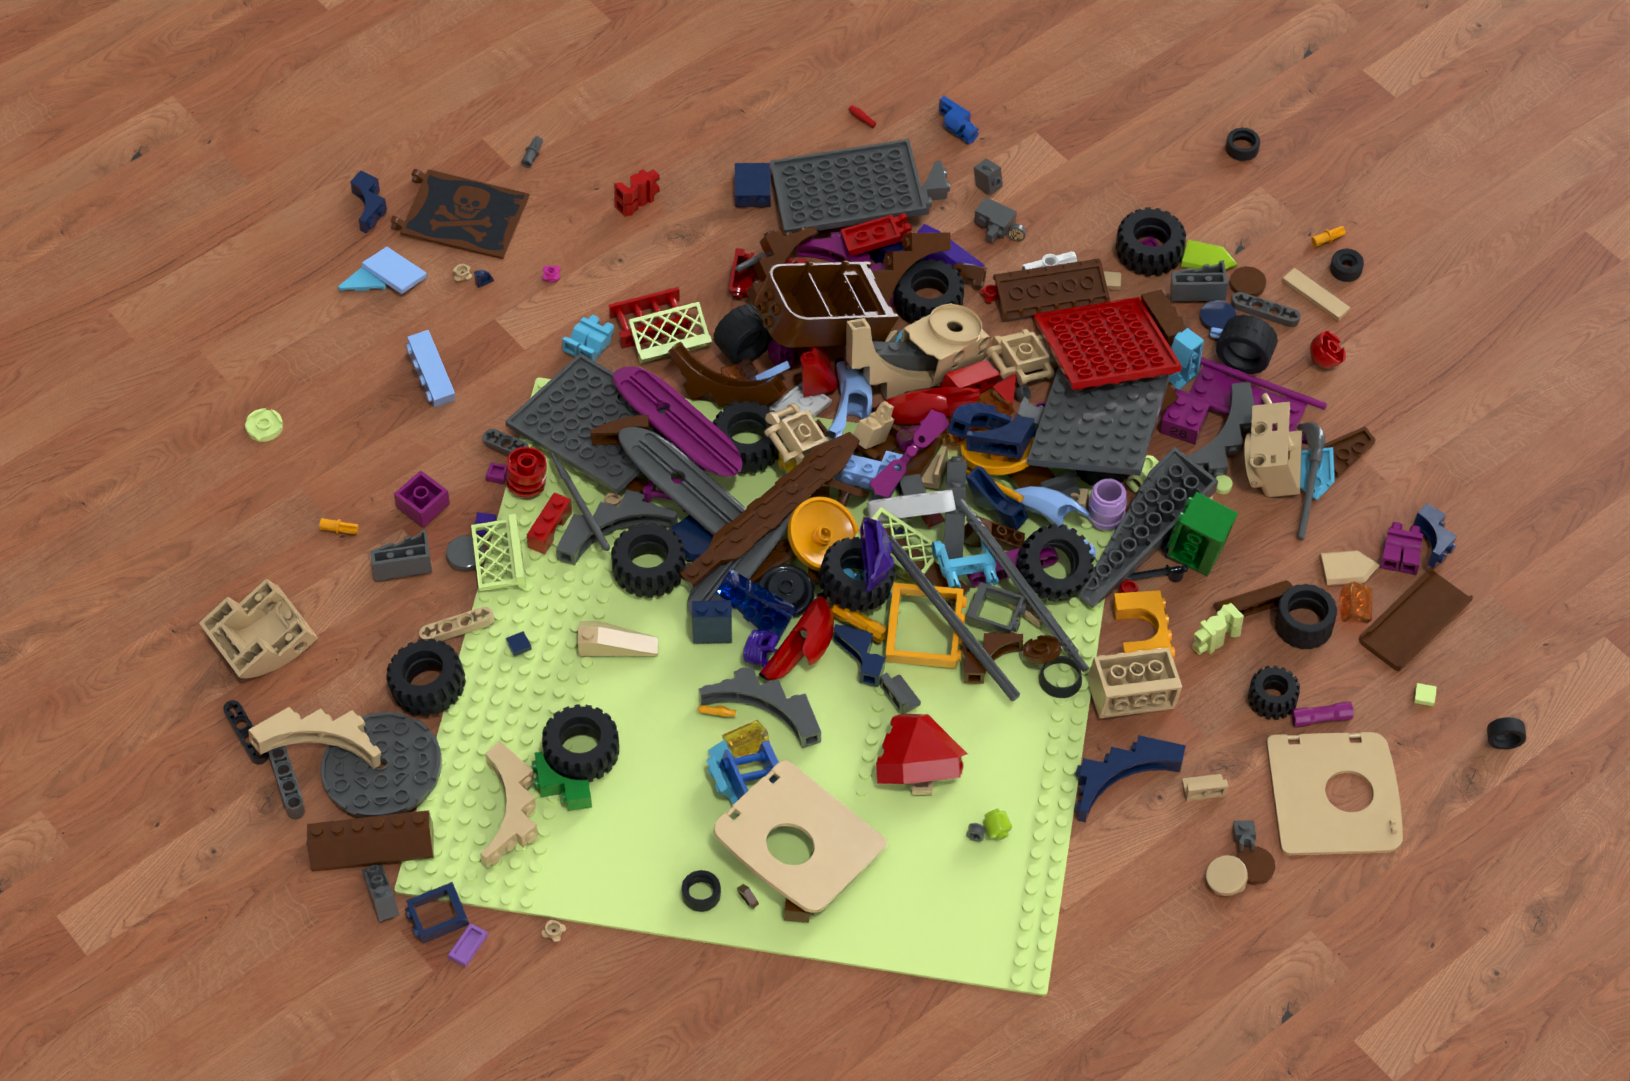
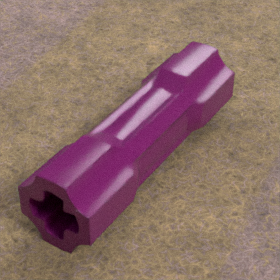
M1346 701L1329 706L1292 709L1291 719L1293 726L1299 727L1317 722L1353 719L1354 710L1352 702Z

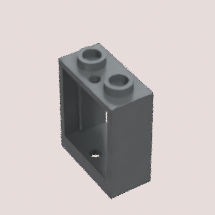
M981 582L967 613L968 624L996 633L1008 634L1017 632L1020 626V616H1024L1027 610L1025 596ZM987 597L1017 606L1009 626L979 617Z

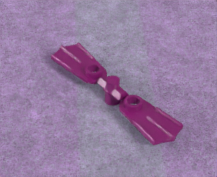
M932 409L913 436L914 444L905 450L900 459L893 460L870 481L869 484L873 488L875 495L888 498L906 472V464L916 455L919 448L927 447L950 425L944 413ZM918 438H923L924 443H920L918 441ZM894 466H899L900 471H896Z

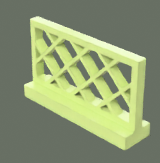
M699 302L628 320L640 364L669 357L668 351L680 341L688 351L708 347L712 343ZM696 307L698 312L696 319L686 315L688 309ZM672 313L682 316L678 324L668 319ZM658 317L664 320L660 329L650 324L653 318ZM683 318L693 322L690 330L680 326ZM642 322L647 325L643 333L635 330L634 323ZM666 322L676 327L672 335L662 330ZM697 324L702 327L704 334L696 335L691 330ZM648 327L658 331L654 340L644 335ZM677 329L687 333L684 339L679 340L674 337ZM660 333L669 338L666 344L662 345L656 341ZM642 337L652 342L649 348L641 350L640 341Z
M881 507L871 519L878 520L881 514L888 518L889 523L882 525L884 528H890L891 535L895 539L906 538L907 546H902V548L908 550V554L914 562L924 561L925 567L921 571L925 575L937 560L933 555H925L924 548H932L933 541ZM893 527L903 528L905 534L894 535ZM860 531L855 535V537H859V539ZM909 538H918L920 544L910 545ZM921 549L923 556L912 558L911 550ZM890 553L896 567L895 573L909 583L917 585L895 556Z
M516 514L508 515L509 519L471 525L479 591L518 585L519 588L526 587ZM506 526V530L502 535L495 531L498 527ZM478 530L488 531L483 538L476 534ZM492 534L498 537L493 544L487 541ZM502 540L508 543L504 550L497 547ZM483 544L490 547L485 553L478 550ZM493 550L500 553L495 560L489 557ZM504 556L511 560L506 566L499 563ZM485 559L492 563L487 569L480 566ZM495 566L502 569L497 576L491 573ZM508 572L513 576V579L503 580L501 577ZM487 575L493 578L491 583H482V580Z

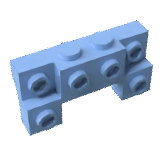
M886 451L882 462L852 455L845 468L833 479L873 490L869 484L870 481L893 460L900 459L902 454ZM894 466L896 471H900L899 466Z

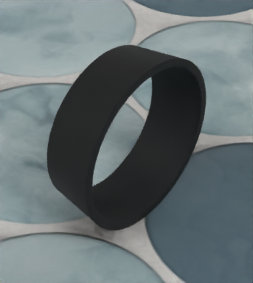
M1058 656L1056 659L1044 663L1039 675L1041 688L1048 695L1055 698H1068L1075 695L1082 685L1080 666L1075 660L1066 656ZM1063 663L1072 666L1078 672L1079 678L1069 687H1056L1046 680L1044 670L1052 664Z

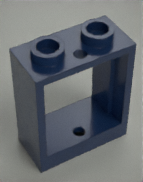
M453 882L406 900L408 908L405 909L409 920H414L415 926L412 929L416 939L421 937L423 943L469 925L468 918ZM449 895L457 917L423 930L415 908Z

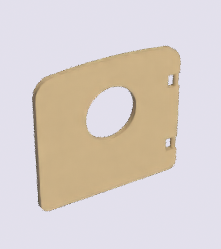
M1360 732L1351 734L1316 733L1269 736L1267 739V750L1280 845L1284 854L1294 856L1389 853L1399 849L1403 841L1399 790L1388 742L1382 735L1374 732ZM1349 738H1360L1361 743H1350ZM1288 740H1299V744L1289 745ZM1342 773L1358 775L1370 785L1373 792V800L1367 808L1361 811H1342L1333 806L1328 800L1325 792L1327 782L1335 775Z
M786 760L780 761L765 777L759 780L724 813L714 825L716 839L738 860L788 900L803 910L812 913L825 909L887 845L886 839L795 765ZM773 775L778 778L774 784L769 781ZM734 811L739 814L735 820L729 817ZM781 826L798 828L811 839L813 855L807 862L800 865L784 864L775 859L769 852L766 844L768 834L773 829Z

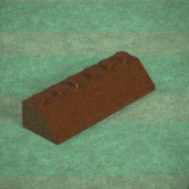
M429 810L307 824V844L311 871L434 858L433 821Z

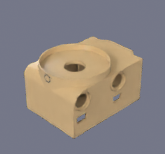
M950 303L938 306L930 315L922 317L920 320L904 327L900 342L914 343L927 355H932L939 360L931 385L933 387L943 381V377L947 372H952L984 360L991 337L982 330V322L977 314L964 306Z
M1290 402L1252 406L1251 433H1248L1245 438V465L1250 485L1253 488L1261 487L1264 495L1267 497L1300 494L1302 430L1289 432ZM1273 424H1278L1277 431H1272ZM1289 436L1295 446L1292 451L1288 450Z

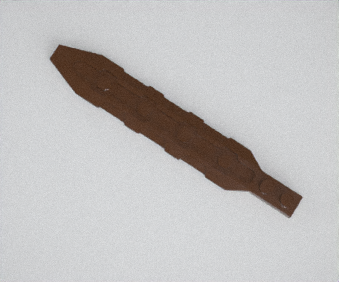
M848 432L814 448L802 459V462L788 474L780 477L774 486L760 498L752 501L747 506V509L732 522H728L717 531L711 540L709 548L680 572V577L694 589L722 564L741 558L767 532L775 529L782 523V520L798 505L809 499L810 495L824 483L829 482L845 468L860 440L851 432Z

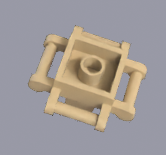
M1027 329L1020 330L1019 333L1002 337L994 336L992 338L994 346L989 347L986 350V354L996 364L1003 380L1012 374H1016L1017 382L1022 386L1026 385L1027 382L1043 378H1054L1055 372L1053 368L1059 365L1042 335L1036 336L1034 332L1029 333ZM998 354H1002V356H1003V362H1002V360L1000 359V357L998 356ZM1039 369H1043V370H1044V371H1041V372H1036V373H1032V374H1028V375H1025V374H1024V373H1026V372L1035 371V370H1039Z
M795 403L787 405V408L766 414V421L773 426L766 429L764 433L767 437H770L782 455V460L785 464L795 459L798 465L803 461L802 459L805 455L809 454L818 445L830 441V439L825 437L813 419L812 412L810 410L807 411V409L801 412ZM787 415H792V416L787 417V418H785V419H783V420H780V418H782V417H785V416H787ZM776 432L779 434V436H780L781 439L783 440L784 444L782 443V441L780 440V438L778 437V435L776 434Z

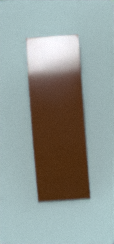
M638 415L613 420L590 430L592 445H621L618 434L620 430L628 427H638L650 431L649 415Z

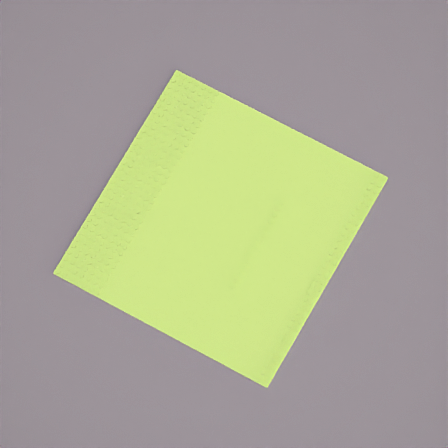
M537 378L531 397L551 379ZM686 399L712 423L716 415L720 411L723 412V409L728 406V404H725L719 408L718 404L714 402ZM813 418L815 421L819 419L827 430L833 422V419ZM846 421L843 434L848 432L854 434L858 423ZM742 431L735 434L732 438L737 442L750 444L761 440L763 437L753 431ZM520 435V440L527 442L529 447L538 449L546 457V485L539 495L532 498L518 497L511 493L506 485L497 521L509 519L508 515L516 514L526 587L519 588L518 585L485 591H479L478 587L472 610L489 607L493 612L494 622L487 627L465 633L459 658L465 672L466 684L463 687L462 695L458 696L457 702L455 704L452 703L450 708L443 712L436 737L442 754L441 774L435 788L417 806L416 812L426 810L430 812L433 821L434 858L402 861L395 885V893L416 897L453 882L463 905L1046 996L1048 993L1079 777L1075 776L1077 766L1081 765L1091 697L1087 677L1093 659L1097 656L1105 598L1094 608L1078 597L1081 590L1072 597L1062 601L1058 599L1048 601V597L1043 600L1041 599L1077 647L1079 655L1089 667L1084 672L1081 670L1082 685L1080 690L1068 698H1055L1044 692L1039 683V675L1044 663L1033 664L1027 662L1023 657L1022 651L1004 654L994 661L1020 693V697L1017 700L1011 701L987 671L984 677V684L964 683V658L962 654L961 662L957 661L956 669L886 662L888 634L882 643L873 640L870 654H878L885 657L883 674L888 673L891 678L900 674L921 701V705L905 714H929L968 753L961 757L964 764L962 774L960 775L961 778L932 781V795H912L911 783H877L876 762L878 757L883 755L884 749L882 745L886 733L891 732V719L900 713L881 689L880 684L879 687L859 682L861 666L834 642V632L827 650L815 664L810 666L808 659L804 655L784 677L768 680H779L787 699L793 695L806 693L821 730V743L802 748L793 731L783 721L761 708L744 703L718 702L705 705L713 707L721 705L731 710H736L735 717L700 713L697 710V707L701 706L698 689L708 684L720 683L725 679H734V671L742 667L753 666L760 685L768 682L759 676L764 667L746 663L743 659L744 647L751 631H772L779 637L775 645V649L778 650L804 613L792 618H780L768 613L760 604L757 595L758 583L748 589L743 587L731 600L732 643H693L692 615L688 610V598L692 587L681 579L680 584L676 587L674 586V590L668 593L666 591L662 596L654 595L653 598H647V596L642 595V597H638L635 593L630 594L626 592V588L622 589L618 585V581L615 580L612 571V547L616 538H620V534L624 530L627 532L629 527L616 530L604 536L610 545L609 551H604L597 540L581 555L575 566L557 560L556 548L573 514H583L564 480L560 477L551 453ZM945 435L936 437L943 441L937 455H941L943 446H947L948 459H951L952 456L962 457L961 446L964 438ZM558 458L593 516L600 501L604 502L605 496L613 491ZM775 460L772 466L768 465L767 469L763 471L757 470V473L752 474L751 472H746V474L739 472L734 476H721L705 469V472L746 509L752 501L760 498L774 486L780 477L788 474L785 469L781 471L777 460ZM1049 467L1055 477L1072 471L1076 473L1075 469ZM945 470L940 488L925 487L927 493L946 490L947 470ZM642 471L636 476L648 482L650 480ZM680 474L671 475V478L683 479ZM989 474L990 477L997 476L1008 482L1011 490L1017 489L1007 474ZM1078 476V489H1088L1090 497L1093 486L1083 482ZM966 480L965 503L971 511L982 518L999 523L994 511L976 505ZM828 486L830 487L829 498L837 500L840 491L837 488ZM855 486L869 491L867 499L854 494L850 495L846 506L860 529L863 517L870 518L867 502L871 500L873 490ZM626 487L618 493L622 498L626 492ZM896 488L892 497H899ZM555 492L571 499L572 513L564 526L557 525L554 532V541L544 555L528 548L526 534ZM652 498L651 503L676 511L678 513V523L689 515L687 512H683V509L673 500ZM1026 510L1028 519L1017 531L1025 533L1026 540L1040 527H1048L1050 525L1049 521L1042 515ZM1070 511L1065 515L1063 524L1067 525L1069 529H1076V534L1079 536L1083 535L1086 538L1085 540L1095 547L1096 556L1091 563L1095 567L1106 546L1111 541L1115 529L1111 531L1096 529L1086 516L1079 515L1077 511ZM921 516L899 518L930 540H940L944 544L945 521L928 528ZM882 520L881 522L888 524L889 520ZM506 526L498 527L495 531L502 535L506 530ZM788 532L785 533L780 541L788 539ZM492 535L491 543L493 544L498 537ZM916 537L909 538V543L919 545L920 540ZM502 540L497 547L504 550L508 543ZM964 542L963 557L982 554L979 547ZM924 548L925 555H933L932 548ZM1055 548L1059 560L1051 566L1044 567L1043 570L1054 578L1063 579L1070 574V561L1063 551ZM493 550L489 557L495 560L500 553ZM643 553L635 557L632 562L640 567L651 568L660 565L665 561V558L655 553ZM504 556L499 563L506 566L511 560ZM685 558V563H692V562H693V561H688V560ZM799 559L788 564L797 566L808 574V566ZM486 560L484 568L487 569L492 563ZM495 566L491 573L497 576L502 569ZM850 568L851 570H853L854 573L862 571L856 568ZM506 572L501 579L511 580L513 576ZM896 574L894 583L911 584ZM487 575L482 580V583H491L493 578ZM960 575L958 579L970 587V591L965 595L967 596L966 608H962L961 613L965 614L964 625L983 647L984 633H991L992 631L968 624L967 613L979 586H972L967 575ZM1010 577L999 580L996 585H993L991 582L992 586L1016 594L1020 593ZM813 584L815 588L814 599L817 598L819 593L823 592L818 584ZM901 595L895 650L951 655L954 630L928 597ZM828 597L827 601L829 602L832 609L834 604L830 601V598ZM987 597L979 617L1009 626L1015 610L1009 607L1008 603ZM891 599L885 600L882 605L877 606L873 610L868 609L860 613L889 627ZM1022 615L1019 619V629L1017 632H1014L1023 634V644L1029 639H1037V636L1040 635L1053 636L1044 623L1038 628ZM834 617V626L835 624L846 625L850 628L857 629L849 623L843 622L838 618ZM580 621H601L658 637V656H579ZM524 631L532 650L513 656L506 643V638ZM800 631L801 635L806 638L807 631ZM963 643L958 644V650H960V646L964 645ZM1061 647L1062 651L1059 656L1069 657ZM769 653L766 656L767 660L769 661L775 653ZM1063 663L1052 664L1044 670L1046 680L1056 687H1069L1079 678L1078 672L1072 666ZM577 704L583 707L585 705H592L593 709L598 707L603 710V714L608 713L611 716V720L615 721L617 726L620 750L618 760L615 765H612V770L609 773L604 772V777L600 779L594 778L593 782H589L592 807L568 811L567 803H562L561 794L541 797L540 790H536L535 781H533L532 785L526 790L535 797L536 808L527 817L537 825V838L531 844L528 843L524 848L517 843L515 848L510 852L507 851L498 863L486 868L482 864L480 853L492 842L498 833L505 816L507 800L502 783L496 773L486 763L485 753L501 741L533 770L532 761H535V753L543 751V728L546 726L548 719L553 718L554 713L557 711L562 712L563 708L567 706L572 708ZM575 735L566 740L563 747L571 752L584 753L595 748L599 741L589 735ZM723 740L726 741L733 758L755 754L759 751L762 742L769 741L779 762L782 760L791 762L881 834L887 841L886 848L825 909L810 915L809 923L784 921L786 897L753 873L715 837L714 825L716 821L733 806L730 798L724 794H719L715 788L716 781L707 770L709 766L706 760L710 758L708 750ZM759 761L738 765L741 774L764 770L762 763ZM533 773L534 778H538L537 773ZM761 779L745 782L748 790ZM997 808L1007 813L1012 823V829L1008 832V837L998 840V838H990L986 832L983 841H973L966 836L969 824L978 823L983 825L986 813ZM734 811L729 817L735 820L738 815ZM791 826L777 827L767 836L766 844L769 852L775 859L784 864L800 865L807 862L813 855L811 839L798 828ZM698 870L713 873L719 879L721 885L720 901L711 910L703 912L688 908L682 898L681 888L683 880L687 875ZM699 882L689 888V893L695 899H707L712 896L713 887L708 883ZM745 884L748 886L759 902V905L754 909H751L737 892V888L740 885ZM449 895L436 899L438 901L451 902Z

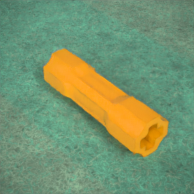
M837 603L832 608L834 617L849 623L859 630L873 633V640L878 643H882L886 638L888 627L880 622L868 618L857 610L853 612L848 608L842 609Z

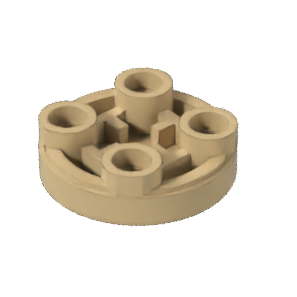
M1225 855L1216 858L1210 863L1206 871V879L1209 887L1216 895L1231 896L1245 890L1248 872L1240 859Z

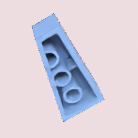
M429 330L408 336V344H405L406 350L412 360L415 371L419 375L420 384L426 390L425 394L428 402H432L435 408L455 401L454 389Z

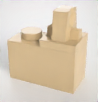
M886 401L881 402L876 412L870 413L869 417L859 420L853 435L860 440V446L868 449L886 441L895 420L891 417L894 406Z

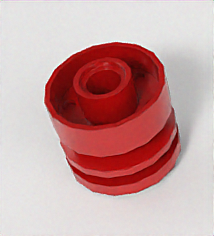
M520 447L513 450L507 458V488L511 493L522 498H532L539 495L546 485V457L541 451L532 447Z

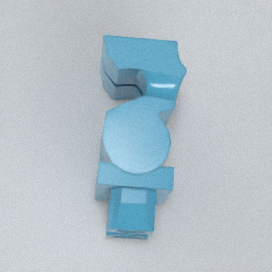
M591 315L588 319L583 317L580 323L573 328L571 338H562V351L574 357L581 353L596 362L597 357L601 356V352L611 343L614 325L609 322L605 323L604 326L599 325L600 319L595 315Z

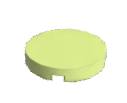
M261 408L248 415L245 429L248 436L253 440L267 442L280 435L283 430V421L280 414L275 410L271 409L270 411L266 410V408Z

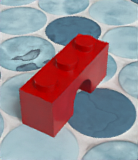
M555 492L553 493L526 534L528 548L544 555L554 541V532L557 525L564 526L572 513L570 498Z

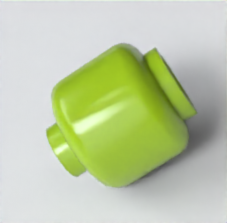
M997 808L984 815L983 826L986 828L990 838L1002 840L1009 836L1008 832L1012 829V823L1005 811H1000Z

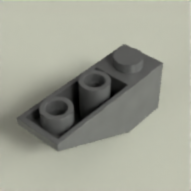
M382 864L371 865L363 869L362 872L379 921L398 916L396 900Z

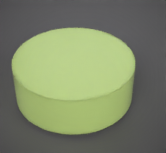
M1225 475L1217 476L1218 485L1216 492L1219 494L1229 493L1232 489V480Z

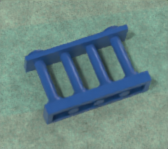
M769 741L762 742L757 753L732 758L729 749L724 751L720 761L721 768L725 770L738 800L748 792L744 782L765 777L779 763ZM757 761L762 763L764 770L741 775L737 769L738 765ZM773 775L769 780L774 784L778 778Z

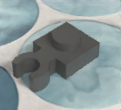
M1234 821L1235 841H1239V849L1243 850L1244 845H1249L1251 850H1254L1256 841L1254 821Z

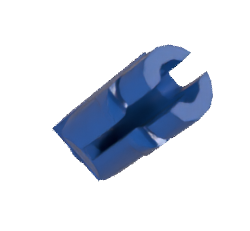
M946 96L939 99V112L944 115L943 126L954 133L956 137H963L962 140L967 144H972L979 135L977 132L979 129L970 122L971 112Z

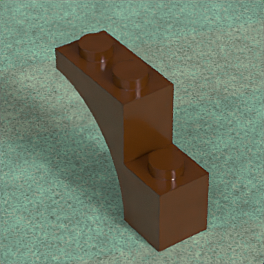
M1014 632L1008 634L984 633L983 648L994 661L1004 654L1022 651L1023 634ZM972 652L965 653L964 683L984 684L987 670Z

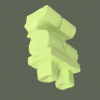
M1232 603L1223 605L1221 610L1217 611L1216 616L1210 617L1207 622L1205 620L1200 622L1199 630L1193 636L1196 641L1192 644L1193 650L1198 655L1205 651L1212 654L1215 649L1224 645L1225 633H1228L1230 637H1239L1244 616Z

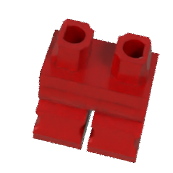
M642 169L639 173L630 176V187L620 182L614 183V207L624 217L632 216L638 210V206H645L648 202H653L654 195L660 192V187L656 183V181L660 180V175L654 169L649 172Z

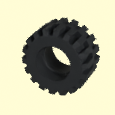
M1266 666L1264 670L1262 668L1259 669L1258 673H1255L1251 679L1248 692V703L1250 706H1253L1252 710L1254 712L1258 711L1259 716L1262 717L1264 715L1269 720L1270 718L1279 720V717L1284 719L1287 717V714L1291 715L1292 709L1296 708L1300 693V683H1297V677H1293V673L1291 671L1287 672L1284 667L1280 669L1278 666H1273V668ZM1274 689L1281 692L1283 695L1272 696L1269 695L1265 690Z

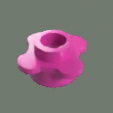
M544 266L542 279L550 283L556 282L560 279V267Z

